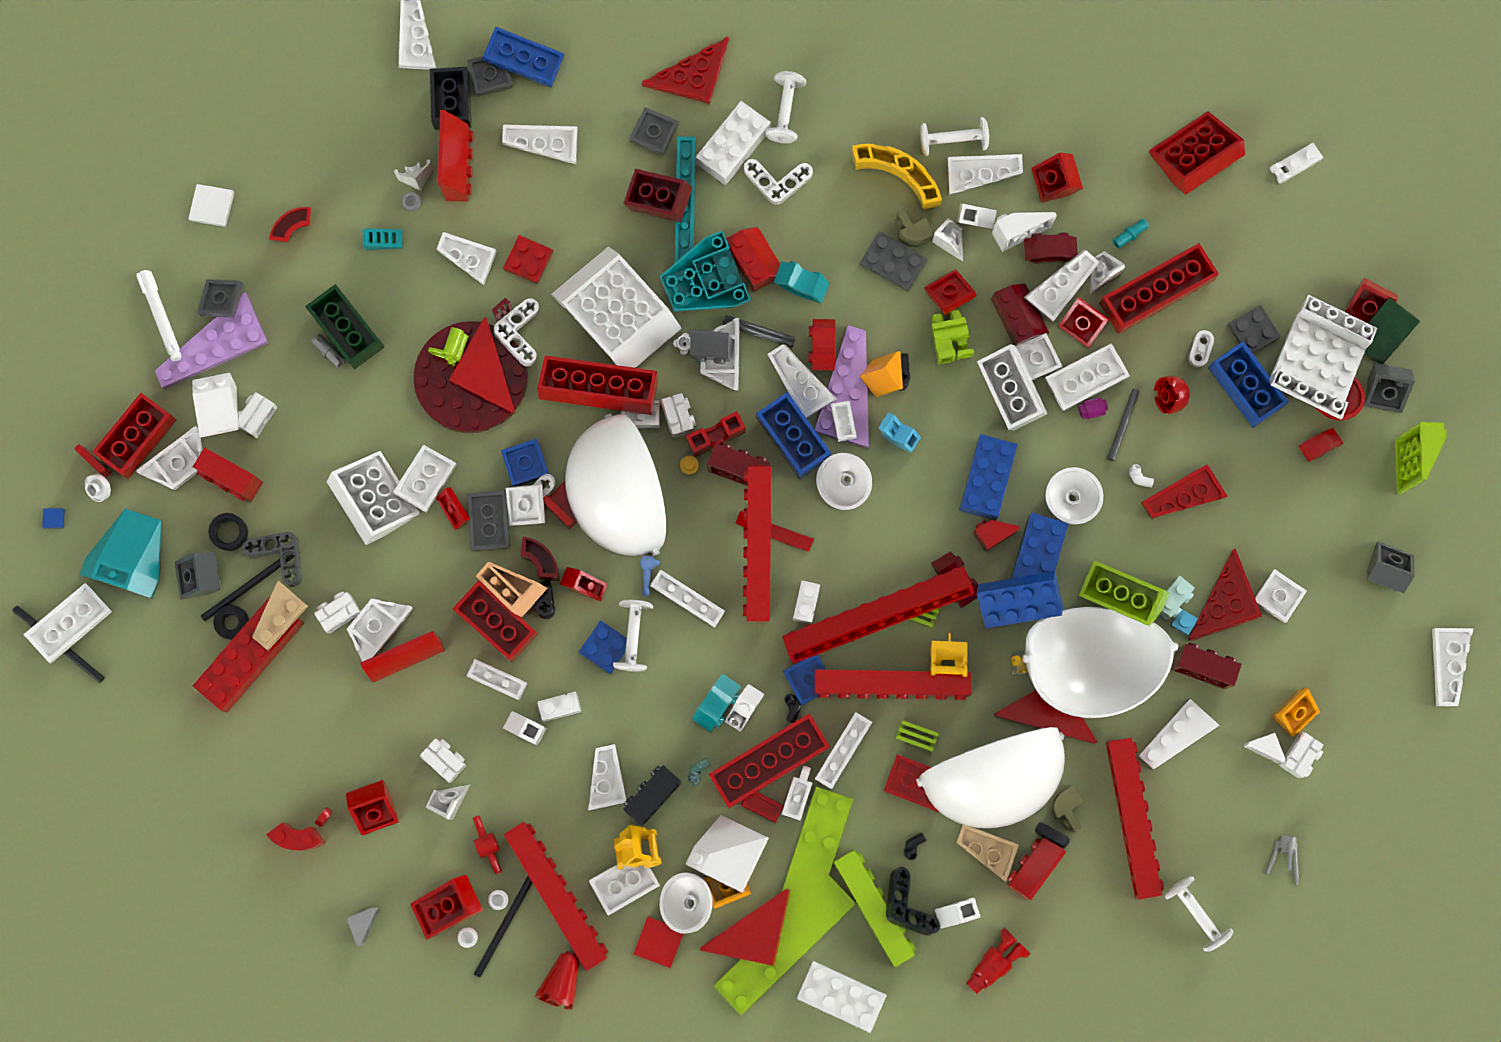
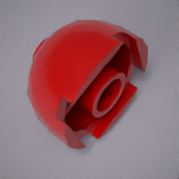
M1166 376L1159 378L1155 383L1154 391H1157L1158 398L1154 397L1162 413H1177L1188 405L1190 389L1183 379L1177 376Z

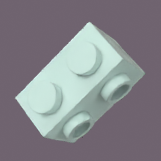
M1181 576L1175 578L1165 590L1170 594L1159 615L1165 620L1171 617L1175 618L1181 612L1180 606L1183 602L1187 604L1194 594L1191 592L1195 587Z

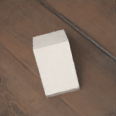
M1275 733L1246 742L1243 747L1278 764L1285 761Z

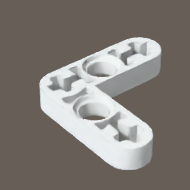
M749 159L744 164V173L770 203L779 205L812 178L813 168L807 163H802L779 182H776L757 160ZM750 165L752 167L756 166V172L759 174L757 177L753 170L749 171ZM801 170H808V175L803 174L800 177L801 182H799L797 177L801 175ZM767 178L770 183L767 186H761L759 180ZM793 180L796 185L793 188H788L785 182ZM780 186H782L783 191L780 193V198H773V193L778 194L781 191Z
M531 298L524 300L495 324L493 331L494 336L526 367L535 364L537 355L535 350L517 333V330L538 314L539 304ZM527 305L529 307L534 306L533 311L530 309L524 315V312L527 310ZM514 315H518L521 317L522 321L519 323L512 322L511 317ZM499 328H501V329L506 328L505 333H504V332H500V333H499ZM512 340H518L520 342V346L517 348H513L510 345V342ZM525 354H526L527 356L532 355V356H531V360H530V359H526V360H525V359H524Z

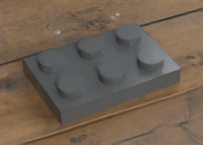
M878 232L860 261V265L902 289L909 291L925 265L927 258L885 234Z
M506 491L468 493L471 551L510 548Z

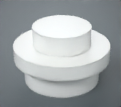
M502 890L493 891L488 898L489 905L495 910L504 909L508 904V895Z
M470 927L463 928L458 934V942L465 948L474 946L478 940L477 932Z

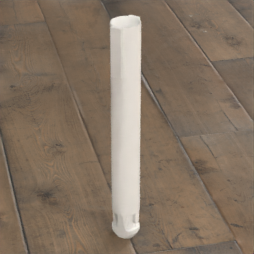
M148 270L141 271L136 275L143 294L145 293L168 355H171L170 359L178 361L181 359L180 348L157 292L158 288L152 272Z

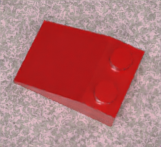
M467 874L451 879L410 904L426 940L483 911Z

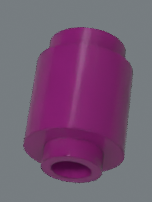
M1101 397L1083 401L1082 404L1078 405L1081 418L1089 420L1106 415L1108 405L1105 399L1102 400Z

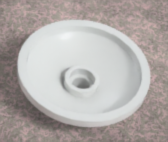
M837 453L824 460L818 469L816 478L817 488L821 497L830 506L840 510H850L863 504L869 497L872 489V476L868 466L859 457L850 453ZM847 476L851 478V482L846 480Z
M1076 467L1066 468L1056 473L1049 481L1045 492L1046 504L1050 512L1058 520L1072 525L1083 524L1093 519L1100 511L1103 504V489L1099 480L1091 472ZM1069 496H1074L1075 501H1070Z
M679 873L670 878L660 895V912L664 922L669 928L678 933H693L705 925L712 910V895L707 883L700 876L693 873Z

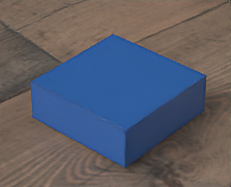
M43 509L42 527L45 529L64 528L65 509Z

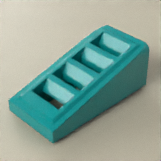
M367 228L362 230L363 247L365 250L403 248L402 229ZM385 235H388V243H385ZM393 235H396V243H393ZM369 236L373 237V243L369 242ZM377 236H380V243H377Z

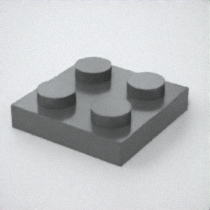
M482 57L467 60L477 97L513 87L508 70L482 61Z
M644 107L629 140L631 143L664 156L679 123L677 120Z
M206 279L197 313L200 316L235 318L244 284L241 281Z
M1261 305L1227 324L1238 343L1240 344L1244 341L1252 353L1281 337Z

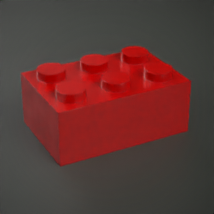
M205 447L192 466L197 470L196 474L209 483L213 482L214 485L227 493L229 491L230 494L243 502L245 499L252 502L263 484L255 475Z

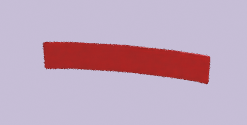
M740 511L735 524L747 528L748 520H744V512ZM771 523L772 539L808 552L810 551L814 538Z

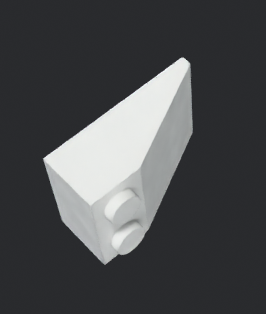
M1055 212L1003 214L997 218L992 235L1001 251L1004 252L1024 242V239L1031 237L1032 234L1041 233L1051 228L1057 215Z
M225 373L192 380L199 436L205 437L238 430L237 387L231 374Z

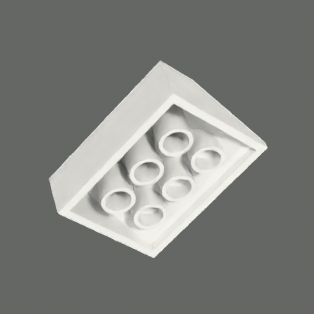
M381 451L331 472L327 480V484L365 545L386 536L420 514L416 506L393 494L400 481Z

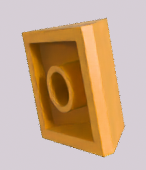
M900 351L872 360L860 375V378L875 397L903 389Z
M1305 687L1297 690L1271 717L1294 738L1320 710L1309 689Z
M710 876L703 878L711 891L714 909L751 894L748 884H746L742 893Z

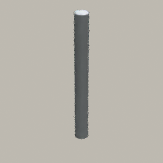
M1132 389L1108 456V459L1111 461H1115L1140 392L1137 389Z

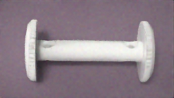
M783 71L774 76L775 82L784 86L777 128H768L765 131V135L774 142L792 143L798 137L794 131L788 129L794 88L805 86L806 79L798 73Z
M984 117L980 118L979 129L928 134L926 123L920 126V145L925 156L929 155V145L980 140L982 150H986L989 146V129L987 120Z
M622 600L619 602V606L630 608L625 662L613 663L615 669L623 671H645L647 666L636 664L641 609H653V605L641 600Z
M1188 876L1174 884L1165 893V898L1169 899L1176 894L1179 896L1210 938V941L1203 947L1204 951L1210 952L1230 939L1233 935V930L1230 928L1222 933L1219 932L1187 889L1195 880L1194 877Z

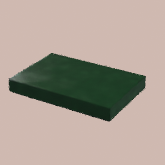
M1389 297L1368 322V324L1376 327L1377 330L1372 343L1364 352L1376 362L1384 364L1419 324L1420 320Z

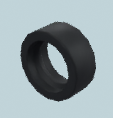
M224 513L212 520L208 533L214 545L223 550L232 551L240 548L247 540L248 529L240 517L231 513ZM226 521H233L239 527V536L231 543L220 541L217 535L219 526Z

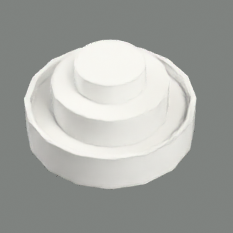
M95 473L86 478L85 490L92 500L101 502L109 498L111 492L110 484L104 476Z

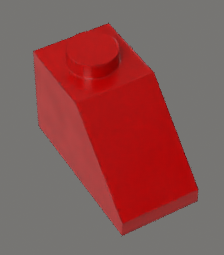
M984 520L975 526L977 529L973 534L985 552L1016 534L1020 528L1013 524L995 520L986 522Z
M570 567L566 568L560 585L600 602L608 586L607 583L581 570Z

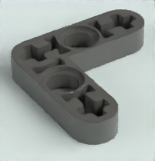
M283 532L249 539L243 543L242 551L250 558L280 553L282 581L290 587H296L300 584L302 573L299 540L293 533ZM288 538H291L293 541H290L289 545L284 543L288 541ZM269 541H274V547L270 550L266 549V544ZM252 545H254L255 547H257V548H254V549L252 550V552H250V551L248 550V549H251ZM289 555H294V562L287 564L286 558ZM289 569H291L292 574L295 575V577L292 578V581L288 579L291 577V571Z

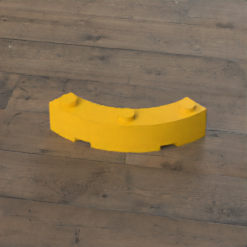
M875 144L852 145V156L856 170L879 169L892 173L911 187L919 199L922 210L941 206L942 198L934 179L931 178L925 167L916 159L890 146L884 147Z

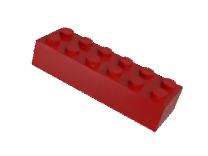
M1198 243L1103 296L1099 304L1119 335L1213 282L1219 273L1201 244Z
M545 355L537 391L540 400L652 415L658 375L657 371Z
M270 597L192 685L223 712L227 713L304 624L303 621L297 618L269 651L266 650L252 636Z
M809 713L708 775L728 809L823 753L830 746Z

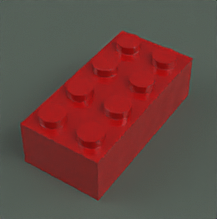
M140 393L92 453L122 476L129 479L177 419L143 393Z
M479 580L452 608L511 662L538 635L531 626L517 614L511 612Z

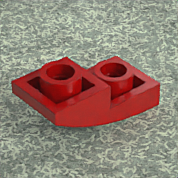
M1331 428L1305 441L1298 447L1308 462L1322 457L1326 452L1340 447L1343 441L1335 429Z

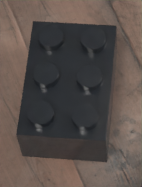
M467 67L430 69L431 122L434 129H440V110L449 112L469 124V127L472 128L470 74Z
M664 765L661 768L657 766L650 774L652 778L648 782L644 780L637 788L639 792L635 797L631 795L624 802L626 807L623 810L642 827L682 783Z

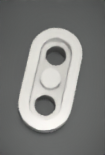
M1202 330L1194 337L1188 356V361L1193 367L1200 368L1208 362L1214 343V336L1211 332ZM1200 339H1204L1206 344H1202ZM1195 356H1199L1200 361H1196Z

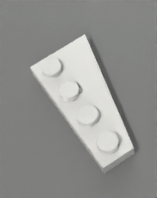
M401 0L399 68L426 70L436 68L420 0Z
M1022 154L947 158L949 195L1023 173Z
M782 344L768 353L790 396L806 418H809L837 400L786 345Z
M1188 699L1138 757L1153 770L1220 725L1196 703Z

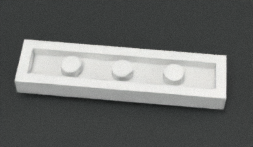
M662 570L659 571L650 587L714 628L725 613L723 609Z
M855 712L815 780L830 789L833 788L872 724L870 720Z

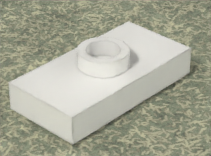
M850 401L831 404L837 441L857 439Z

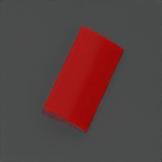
M431 631L367 659L360 664L370 680L376 682L440 654L445 649L440 637L434 631Z

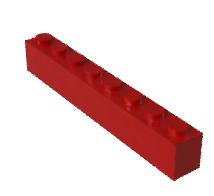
M748 465V469H744V481H748V489H744V500L748 501V508H744V520H748L747 528L744 527L743 539H747V547H743V558H747V566H743V578H747V585H743V597H747V604H743V616H747V621L770 622L771 465Z
M815 670L814 694H818V698H830V695H838L839 699H849L850 695H857V699H869V696H877V699H889V696H896V699L905 700L908 699V696H916V700H927V696H935V700H947V697H954V700H966V697L971 696V672H967V677H963L960 674L931 675L930 671Z
M1132 738L1106 742L1107 754L1135 899L1162 896L1164 885L1158 875L1160 864L1158 859H1155L1156 843L1154 839H1151L1150 834L1153 828L1151 820H1148L1146 813L1149 812L1147 800H1144L1143 797L1145 786L1144 782L1140 781L1141 765L1139 761H1136V742H1133Z
M522 822L506 832L504 836L584 969L588 971L607 959L608 956L606 954L609 951L603 942H598L596 938L598 936L597 931L593 925L589 927L586 922L588 917L583 908L578 909L575 904L578 901L572 891L568 892L565 885L567 882L563 875H558L554 868L557 865L552 857L548 858L544 851L547 849L541 840L537 841L534 834H536V831L532 824Z

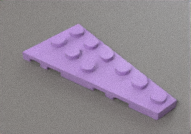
M244 292L240 297L235 318H214L180 348V360L172 361L169 358L155 370L163 389L268 344L247 293Z
M848 325L828 390L837 399L831 404L850 401L857 439L846 440L845 442L869 448L867 385L860 378V375L867 367L866 331ZM831 404L821 409L815 431L837 439Z

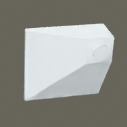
M720 815L696 843L686 865L743 893L768 841V837Z

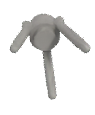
M1281 836L1280 841L1276 840L1275 849L1265 872L1267 875L1270 873L1278 851L1281 848V852L1287 854L1288 871L1291 870L1293 854L1295 884L1299 885L1297 838Z

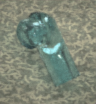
M707 758L691 766L688 781L692 785L700 784L701 771L711 767Z

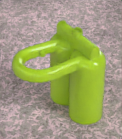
M451 327L444 350L429 347L428 352L445 358L448 364L455 366L456 362L460 361L469 336L464 334V331Z

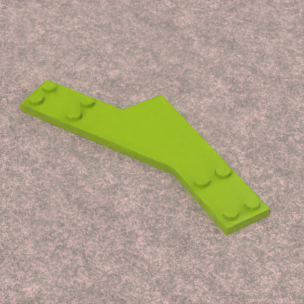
M819 787L815 788L782 891L785 889H790L791 891L775 966L740 959L714 985L740 1015L757 1001L856 904L829 875L853 802L852 798Z

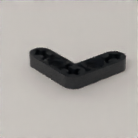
M898 867L890 875L886 906L887 920L892 924L930 936L937 933L940 929V923L936 917L907 907L911 879L910 872L905 867ZM895 890L901 893V900L895 897ZM910 915L916 918V925L910 922Z

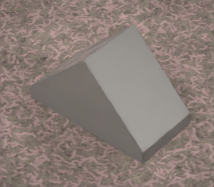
M372 907L346 918L356 945L364 946L380 908Z

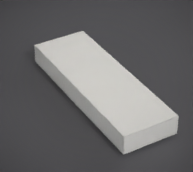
M474 659L466 675L519 701L528 684L477 659Z

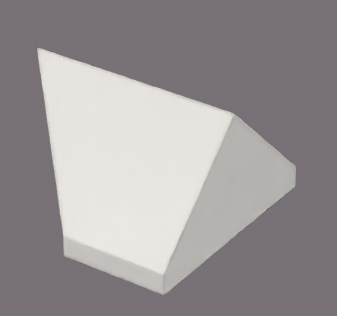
M429 159L426 160L427 164L422 168L417 163L413 167H405L406 173H399L398 169L394 170V173L399 181L422 191L433 171V166Z
M947 219L936 230L932 243L963 261V227Z
M1105 251L1094 257L1099 261V264L1090 274V294L1120 276L1125 269V265Z
M470 785L443 790L434 789L426 808L446 819L453 820Z

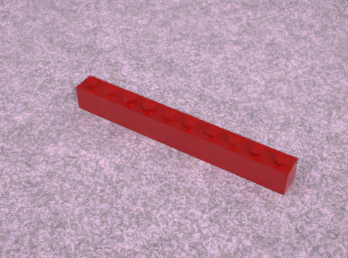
M962 566L942 575H936L929 580L917 582L911 587L899 589L890 595L881 596L872 602L863 603L859 607L845 610L841 614L827 617L815 624H809L802 629L790 631L783 635L782 638L792 663L795 664L969 597L975 593L965 567Z

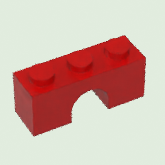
M738 411L721 418L716 425L710 428H701L686 435V441L694 457L713 449L715 443H725L746 433V427Z

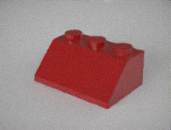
M759 227L743 229L726 238L731 255L753 292L774 281L780 263Z
M1045 837L1040 840L1037 838L1030 847L1033 850L1029 855L1025 854L1019 862L1021 865L1017 871L1013 870L1007 878L1009 881L1007 886L1025 900L1033 899L1066 854L1064 849Z

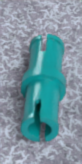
M1141 218L1131 227H1126L1123 233L1112 240L1114 246L1117 249H1121L1129 241L1137 239L1140 233L1149 228L1147 221Z

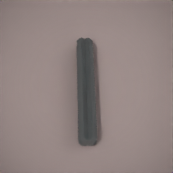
M726 315L723 325L733 321L735 317ZM739 319V331L784 344L788 347H793L795 337Z

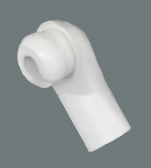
M1133 464L1129 469V475L1136 485L1152 488L1154 479L1144 477L1141 472V466Z

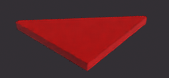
M725 37L720 42L702 49L701 52L679 61L678 64L656 73L655 76L647 80H643L642 86L710 104L729 43V37Z
M484 317L449 381L515 414L487 318Z
M1236 548L1232 550L1189 636L1190 641L1262 617Z
M1037 690L994 713L995 717L1038 729L1058 728L1059 732H1062L1064 736L1092 744L1097 743L1083 717L1073 716L1057 710L1048 704L1039 695Z
M785 889L700 947V951L775 966L791 890Z

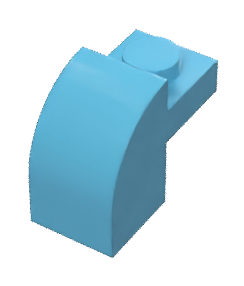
M887 413L878 428L882 432L881 436L884 439L912 453L921 438L914 428L902 424L891 413Z

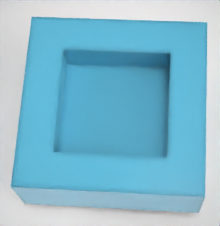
M1182 609L1170 626L1188 636L1198 618Z

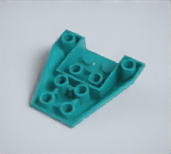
M723 230L702 239L660 275L674 312L734 308L751 301L731 255Z
M124 509L86 556L79 575L153 598L159 582L162 520Z

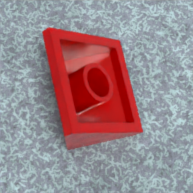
M1078 297L1058 327L1089 348L1105 327L1109 318Z

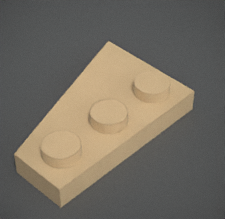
M278 580L252 637L269 651L305 611L308 605Z
M962 824L956 843L1006 882L1019 844Z

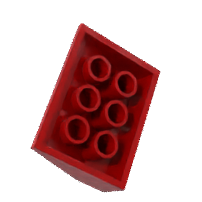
M440 110L437 182L446 201L468 202L469 195H472V185L469 184V177H472L473 174L472 166H470V160H473V149L470 148V144L474 141V132L470 130L469 124L445 110Z
M1207 111L1150 149L1149 153L1171 182L1186 195L1245 156V146L1243 138Z

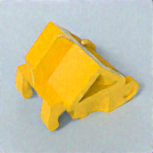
M948 633L947 641H932L930 646L931 675L960 674L963 677H967V642H951V633ZM942 660L955 661V666L940 665Z
M629 825L619 834V838L614 839L617 868L619 870L623 869V865L624 867L630 866L634 868L644 866L647 869L662 863L661 858L658 856L656 843L657 830H647L644 827ZM647 839L650 856L642 853V841Z

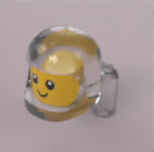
M1025 649L1015 650L1010 656L1012 663L1010 673L1027 674L1031 685H1033L1027 665L1023 662Z

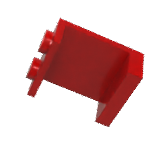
M564 481L549 497L545 495L543 501L544 505L570 530L577 521L569 506Z

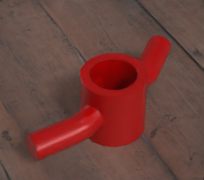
M475 816L472 819L479 838L474 840L476 850L480 858L487 856L494 874L497 875L502 872L494 854L500 850L493 832L486 834L480 816Z

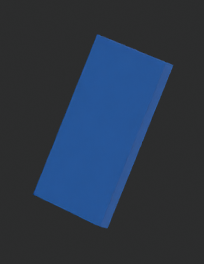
M495 26L482 61L552 88L565 54Z

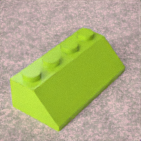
M1094 560L1078 596L1150 626L1162 612L1170 593Z

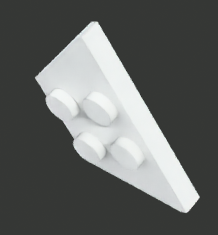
M735 318L733 321L713 330L715 332L729 333L733 339L730 362L715 364L713 363L714 360H706V362H701L700 373L734 391H739V318Z
M193 427L137 469V473L173 490H176L195 476L197 470L192 466L203 450L198 427Z
M370 599L347 628L362 662L376 656L412 612L413 607Z

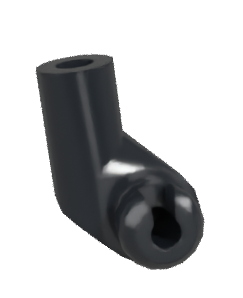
M787 694L784 701L790 711L786 720L794 723L801 710V705L794 694Z
M922 832L906 841L904 855L909 860L916 859L917 846L926 841Z

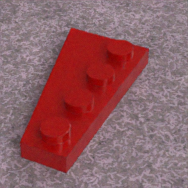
M1208 464L1142 501L1141 504L1150 518L1153 519L1224 499L1228 496Z

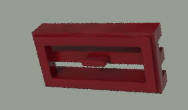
M504 298L492 309L496 321L501 320L513 308L511 303Z

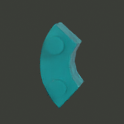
M794 261L789 263L781 262L773 281L792 294L818 303H822L830 284L823 274L807 271Z
M722 674L696 710L692 720L709 732L715 726L719 728L725 719L722 716L730 704L734 705L739 698L738 692L741 686Z

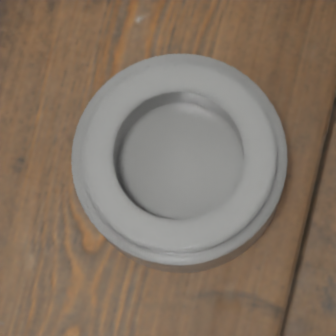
M408 192L402 198V205L408 211H416L421 206V198L414 192Z

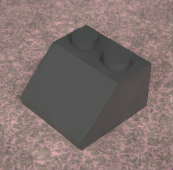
M691 329L690 355L697 362L714 360L713 363L725 364V362H730L733 339L729 333Z
M1374 362L1368 378L1364 405L1402 413L1415 382L1412 370Z
M1377 541L1367 568V580L1374 584L1388 587L1392 591L1405 593L1415 576L1414 555Z
M215 552L192 553L175 562L180 600L209 595L220 590L221 582L218 577V562Z

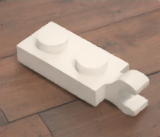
M803 765L800 778L793 777L782 815L801 820L812 786V782L807 781L811 770L810 767Z

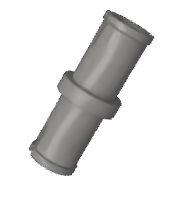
M320 334L312 339L311 343L322 352V356L328 358L337 368L341 367L340 363L342 365L345 364L346 359L336 351V347L333 344H329Z

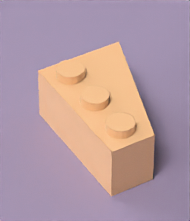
M487 562L476 575L511 612L520 617L524 616L547 589L534 580L511 572L491 562Z

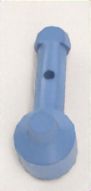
M643 555L640 560L643 570L642 595L644 596L650 595L651 570L660 564V561L656 560L653 556Z

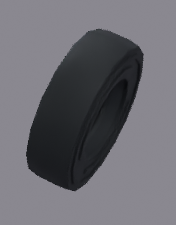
M224 606L214 616V629L224 639L232 640L249 621V617L245 610L239 606ZM229 615H235L239 621L238 626L232 630L227 629L224 625V621Z
M1039 822L1035 828V832L1038 835L1045 837L1061 848H1066L1070 841L1066 835L1044 823Z

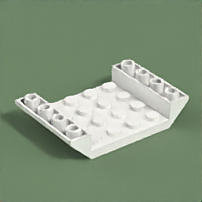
M609 246L551 294L563 308L570 312L611 358L614 365L636 368L682 329L665 304L621 255Z
M1308 295L1293 320L1270 376L1271 386L1338 419H1342L1348 402L1345 400L1364 351L1372 343L1377 328Z

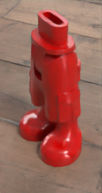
M1005 927L1000 931L1002 937L1000 944L997 948L991 946L984 953L983 959L976 966L973 974H970L972 977L966 982L976 994L983 988L986 990V987L992 985L1000 977L1005 976L1013 968L1011 964L1013 961L1020 957L1028 958L1031 955L1018 942L1006 957L1002 956L1017 941Z

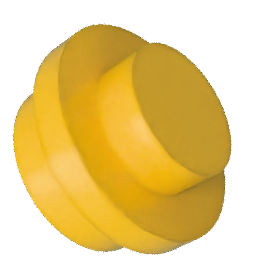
M694 456L683 457L680 461L681 471L687 475L697 472L699 468L698 460Z

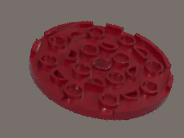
M477 321L455 323L434 334L421 349L414 368L415 392L426 413L443 427L462 433L487 431L499 424L501 425L512 416L511 412L449 381L459 361L453 366L448 364L445 358L428 352L429 347L444 350L451 327L458 328L469 336L464 349L465 352L481 322ZM489 324L512 403L516 410L521 404L527 389V367L523 366L494 336V326ZM514 340L510 342L513 348L519 347Z

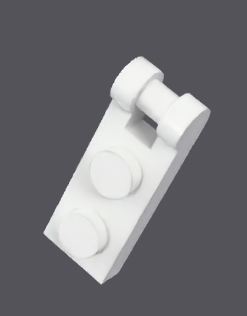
M1311 143L1281 162L1274 164L1269 169L1272 173H1275L1277 176L1276 180L1281 184L1321 161L1324 157L1315 144Z

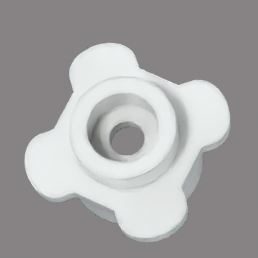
M683 333L682 336L673 342L674 347L680 350L681 355H686L690 350V337L688 333Z

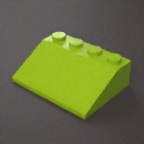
M1420 422L1395 439L1397 495H1401L1427 480L1447 438L1444 422Z

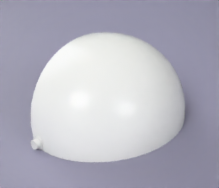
M607 414L604 416L605 419L596 422L585 430L570 452L565 475L566 493L570 509L581 529L601 547L617 554L629 556L652 553L653 556L659 555V550L663 546L666 536V516L662 491L654 463L634 423L623 414L614 416Z
M1080 607L1063 610L1062 616L1044 618L1038 621L1027 635L1023 662L1027 665L1030 679L1037 692L1052 707L1073 716L1101 718L1126 712L1150 698L1167 678L1173 662L1174 651L1178 650V644L1174 643L1169 635L1154 622L1147 626L1105 607Z
M1044 728L979 747L928 769L916 779L917 785L924 788L928 799L940 813L957 823L976 828H998L1012 825L1026 819L1041 809L1056 791L1064 770L1065 756L1062 742L1064 735L1062 732H1059L1058 728Z

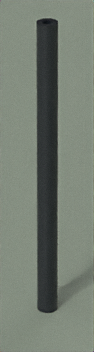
M289 555L286 558V563L293 559L295 556ZM280 559L201 615L202 619L207 621L219 609L228 606L281 567Z
M18 605L13 608L12 611L31 627L38 623ZM69 648L64 652L68 658L96 681L101 683L105 677L73 650Z
M529 876L524 881L476 968L474 975L481 978L533 882Z

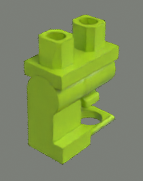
M959 310L949 312L950 320L944 321L940 313L932 315L930 331L938 365L954 362L955 359L960 360L974 356V349H967L968 344L966 340H969V331L965 317L962 318ZM952 342L957 343V354L955 353V349L953 348Z

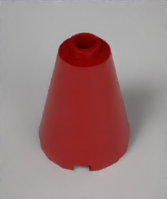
M566 951L565 954H560L534 997H539L540 1001L555 1007L562 1004L565 1005L564 1009L566 1010L573 1009L579 968V959L576 958L577 955L575 953Z

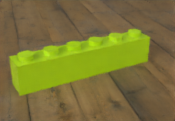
M853 850L833 863L893 967H897L914 957L913 951L916 948L910 939L906 940L903 935L906 931L903 927L892 924L887 920V905L883 900L885 894L880 886L876 888L873 880H875V877L870 869L866 871L863 866L865 860L861 853H856Z

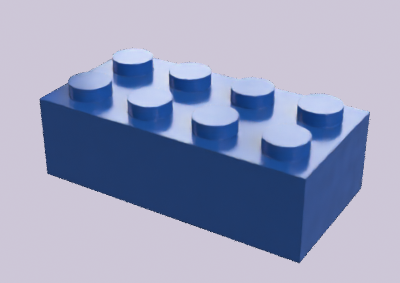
M1244 341L1216 359L1208 367L1252 428L1289 403L1280 389L1271 386L1269 374Z
M788 392L756 413V419L799 479L820 466L824 460L831 456L832 453Z
M980 434L959 511L997 520L1017 448L1016 443Z
M1031 512L1027 519L1010 579L1055 571L1069 524Z
M1055 571L978 585L977 597L985 629L1062 616L1064 606Z

